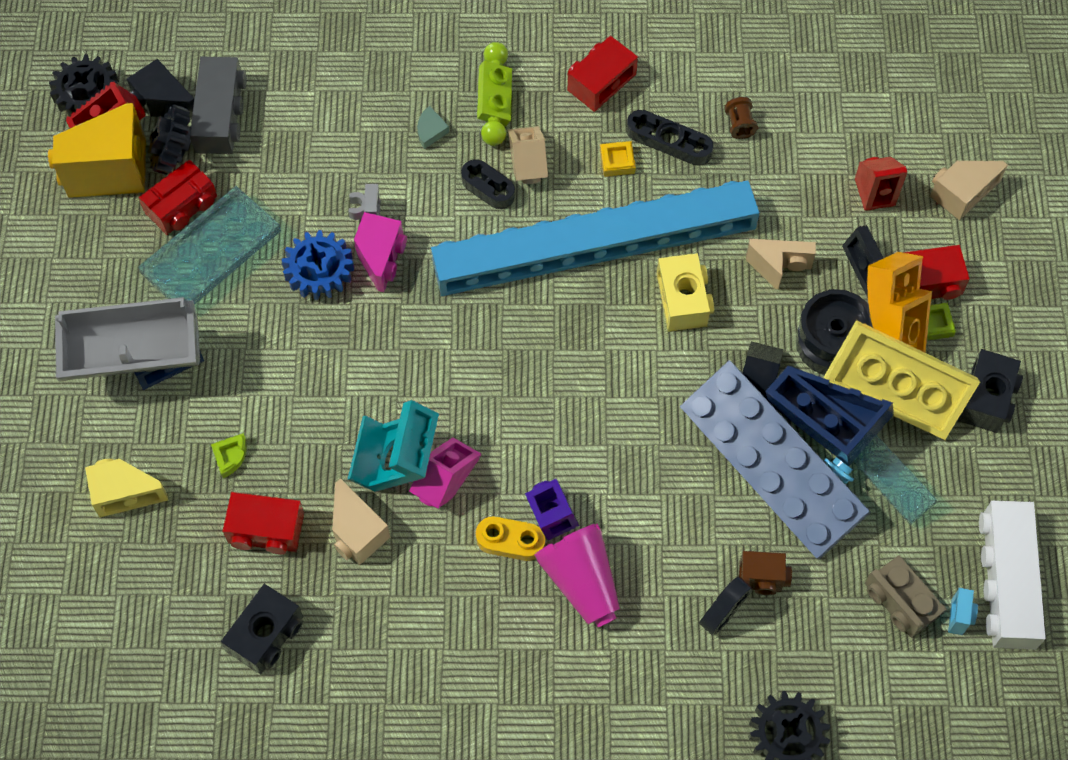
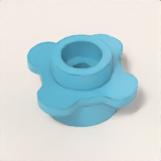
M836 457L833 461L828 458L824 460L845 484L848 481L853 482L854 478L849 475L853 469Z

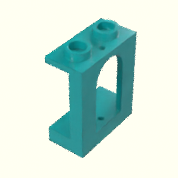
M410 400L403 403L400 419L382 424L366 415L363 416L348 480L377 492L425 478L439 413ZM393 446L389 463L391 470H386L385 459L390 448Z

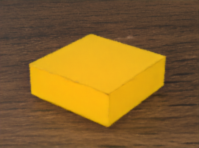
M632 141L600 144L604 177L635 174L636 166Z

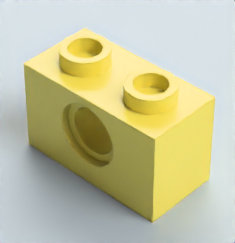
M698 253L658 258L657 279L668 332L707 327L709 315L714 313V302L712 294H706L705 285L708 284L707 269L705 265H700ZM680 290H689L693 294L685 295Z

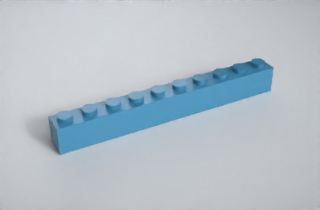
M749 180L742 182L730 181L714 188H697L690 193L680 195L668 194L657 200L647 202L635 201L628 206L614 209L607 207L595 213L585 215L573 214L562 220L552 222L540 221L533 226L519 229L515 227L507 228L500 233L490 235L478 234L470 239L457 242L445 241L438 246L431 247L432 261L441 296L755 230L759 218V210Z

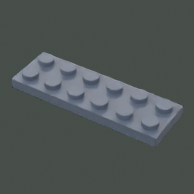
M732 361L726 362L680 405V408L816 559L822 558L871 513Z

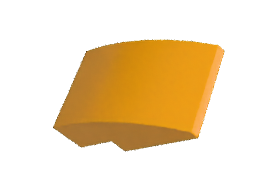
M896 252L868 265V304L873 328L926 353L932 291L919 289L923 256Z

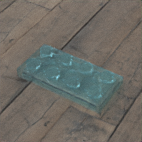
M235 186L138 266V269L167 299L184 297L185 300H193L195 305L280 233V224L241 189Z

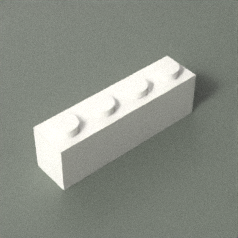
M991 501L984 513L981 512L979 516V531L981 534H985L986 545L982 547L981 562L983 567H987L988 580L984 582L985 601H990V614L986 618V632L988 636H992L993 648L1037 649L1046 638L1034 502Z

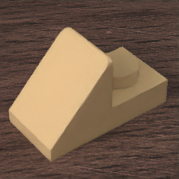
M749 239L746 261L775 289L779 290L782 268H788L791 271L811 270L816 255V242Z

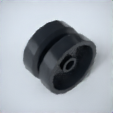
M829 289L813 296L806 303L802 311L796 335V349L802 361L813 371L825 375L856 320L873 328L869 304L859 295L847 290Z

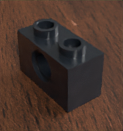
M981 349L971 370V375L977 377L980 383L958 418V421L994 433L999 432L1004 422L1009 424L1016 404L1010 403L1012 394L1018 393L1023 380V375L1018 374L1021 361ZM987 388L995 390L999 396L990 394Z
M264 583L220 642L228 654L261 675L266 667L270 669L278 661L282 652L280 648L285 641L297 635L303 624V620H301L303 614L299 605ZM262 626H274V630L269 636H257V632Z

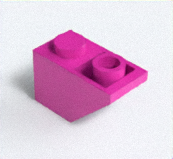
M364 212L354 238L356 253L376 289L384 292L388 281L393 282L397 271V263L395 261L398 253L403 254L405 250L407 235L403 234L402 221Z

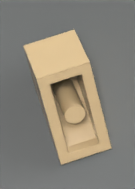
M539 126L508 129L513 172L516 181L522 180L523 184H534L540 182L541 178L548 177L545 139Z
M957 160L949 169L943 167L932 180V183L935 185L930 197L960 220L1001 182L1008 164L1004 161Z
M340 478L335 483L332 527L336 540L334 547L344 559L349 560L352 557L358 565H361L391 538L389 528Z

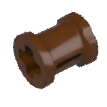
M747 97L731 99L724 106L725 113L730 117L732 125L730 134L735 139L749 138L756 134L758 130V124L753 120L751 113L753 104L751 99Z

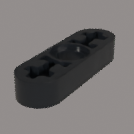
M636 110L628 116L626 132L633 141L696 166L705 165L711 160L714 145L708 135L646 110ZM641 123L646 124V126H643L641 129L636 128V126H639ZM655 128H657V129H656V136H653V135H652V132L654 133ZM666 132H672L678 136V140L674 143H667L662 140L661 135ZM684 139L688 140L687 143L685 142V147L682 148ZM698 146L704 147V149L700 150L699 153L693 151L694 149H697Z

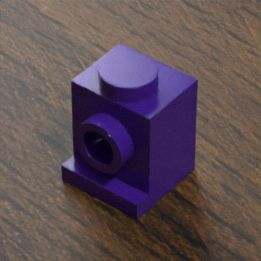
M557 479L542 481L536 484L531 491L525 493L539 527L548 541L580 526Z

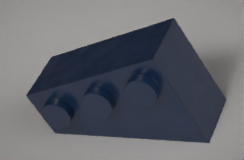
M787 366L765 391L768 401L776 410L847 466L852 464L894 415L893 402L884 399L881 401L864 395L859 390L847 389L830 383L828 379L791 366Z

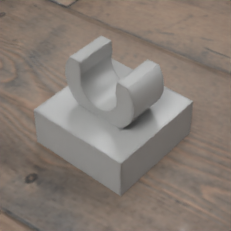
M365 184V194L360 192L349 194L351 204L361 205L358 208H349L350 219L360 220L364 212L380 216L381 199L378 184Z

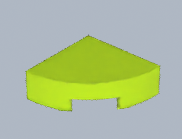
M244 433L211 444L222 478L234 473L243 463L247 452V442Z

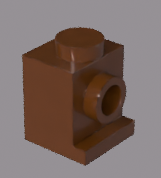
M743 551L739 561V576L755 590L756 594L774 595L776 592H781L783 587H791L792 567L786 566V553Z

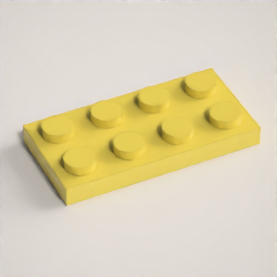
M857 320L823 377L830 380V383L847 389L859 390L862 394L881 401L884 399L893 402L894 417L946 440L980 383L977 377Z

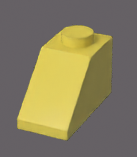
M102 459L97 461L95 465L85 467L91 504L99 517L168 501L167 493L159 480L121 459Z

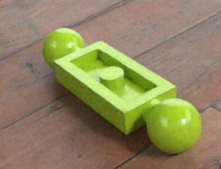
M493 42L486 46L484 50L485 60L479 66L477 119L487 122L481 130L483 141L488 145L497 146L505 140V127L511 121L512 68L503 66L508 59L507 48L502 43Z

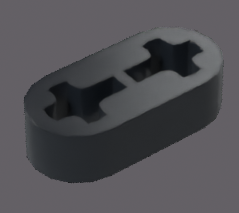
M473 159L463 165L461 178L463 186L468 191L495 209H505L513 204L515 200V187L509 178L481 160ZM479 172L481 173L482 179H480L479 177H474L473 179H470L471 173L473 175H477ZM495 190L498 192L506 190V196L503 194L495 196Z
M737 576L720 593L701 618L699 624L712 636L716 635L733 617L750 595L753 588L740 576Z

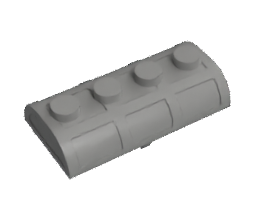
M182 297L59 311V315L55 316L56 379L61 382L81 378L198 366L200 363L199 330L193 300L188 301Z

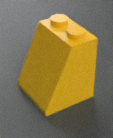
M133 103L124 104L53 136V149L48 150V162L50 168L56 170L57 183L59 186H63L68 198L145 192L146 137Z

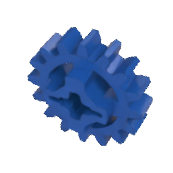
M318 230L316 237H311L309 232H305V240L300 241L294 238L295 248H285L287 258H283L281 261L284 269L285 281H289L292 291L300 290L301 297L305 298L311 292L313 293L314 300L319 299L320 293H325L328 298H331V290L334 288L339 292L343 291L342 281L351 282L350 272L354 271L351 248L347 249L344 239L336 242L335 233L331 232L326 238L323 237L322 230ZM315 259L317 260L318 264L321 265V271L319 270L318 265L315 264Z

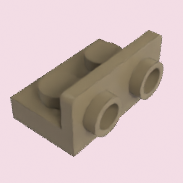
M900 555L881 569L872 571L864 583L872 600L879 605L883 604L891 614L890 618L893 624L901 632H907L911 638L933 623L947 610Z

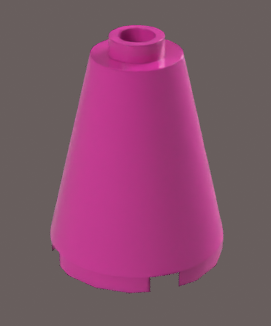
M592 524L563 537V540L554 545L551 543L534 554L540 566L588 625L595 622L597 628L617 619L614 612L619 610L620 606L602 532L598 524Z

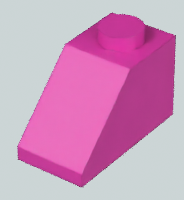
M452 437L431 451L425 478L413 481L409 492L419 497L422 503L439 509L455 496L480 459L481 453Z

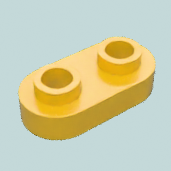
M492 516L483 519L476 528L477 545L488 554L532 561L536 559L534 554L545 547V535L540 527L532 523ZM490 529H497L500 533L496 537H490L487 535V532ZM529 535L534 538V541L530 544H525L521 539Z

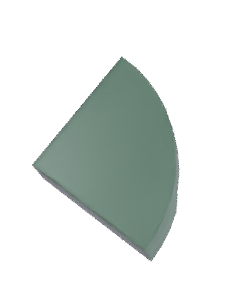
M431 106L427 107L421 114L417 125L419 141L424 149L449 133V126Z

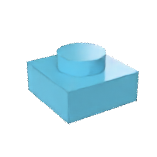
M959 588L953 596L948 633L963 635L970 624H975L978 604L973 603L974 590Z

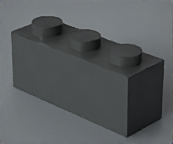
M200 56L191 122L192 130L190 133L195 153L233 154L234 142H239L240 125L237 123L238 115L243 114V97L240 96L241 89H246L247 76L246 71L241 70L238 57Z

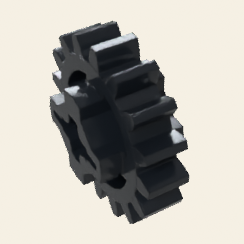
M88 54L84 55L82 61H78L75 56L72 57V64L70 65L62 62L60 65L63 70L61 72L53 71L52 74L55 80L49 81V86L52 90L50 95L59 111L63 112L66 110L68 116L71 117L72 113H76V109H80L81 105H85L86 101H90L91 97H95L96 93L100 94L101 89L105 90L106 86H110V82L118 84L117 74L115 70H112L109 62L103 64L99 56L90 61Z
M173 104L172 107H169L168 112L164 114V117H159L155 128L152 129L148 153L152 154L150 158V168L152 171L164 175L170 174L172 168L176 167L177 163H181L185 152L188 151L192 130L188 126L191 120L188 109Z
M782 691L779 701L772 695H769L766 699L767 707L758 704L755 712L759 717H751L749 725L757 730L750 732L748 738L750 741H758L759 743L754 748L753 753L755 755L764 753L766 755L765 760H812V758L821 760L824 753L820 748H827L830 743V739L822 736V734L830 730V724L820 722L825 715V711L819 710L815 712L812 709L815 703L814 699L809 700L806 704L801 702L802 695L800 692H797L794 699H789L787 692ZM780 710H793L796 712L783 714ZM807 720L812 727L813 736L807 732ZM797 722L794 735L786 738L781 743L784 730L792 727ZM765 725L767 726L766 729L772 733L773 743L771 745L765 734ZM796 751L799 755H785L782 753Z

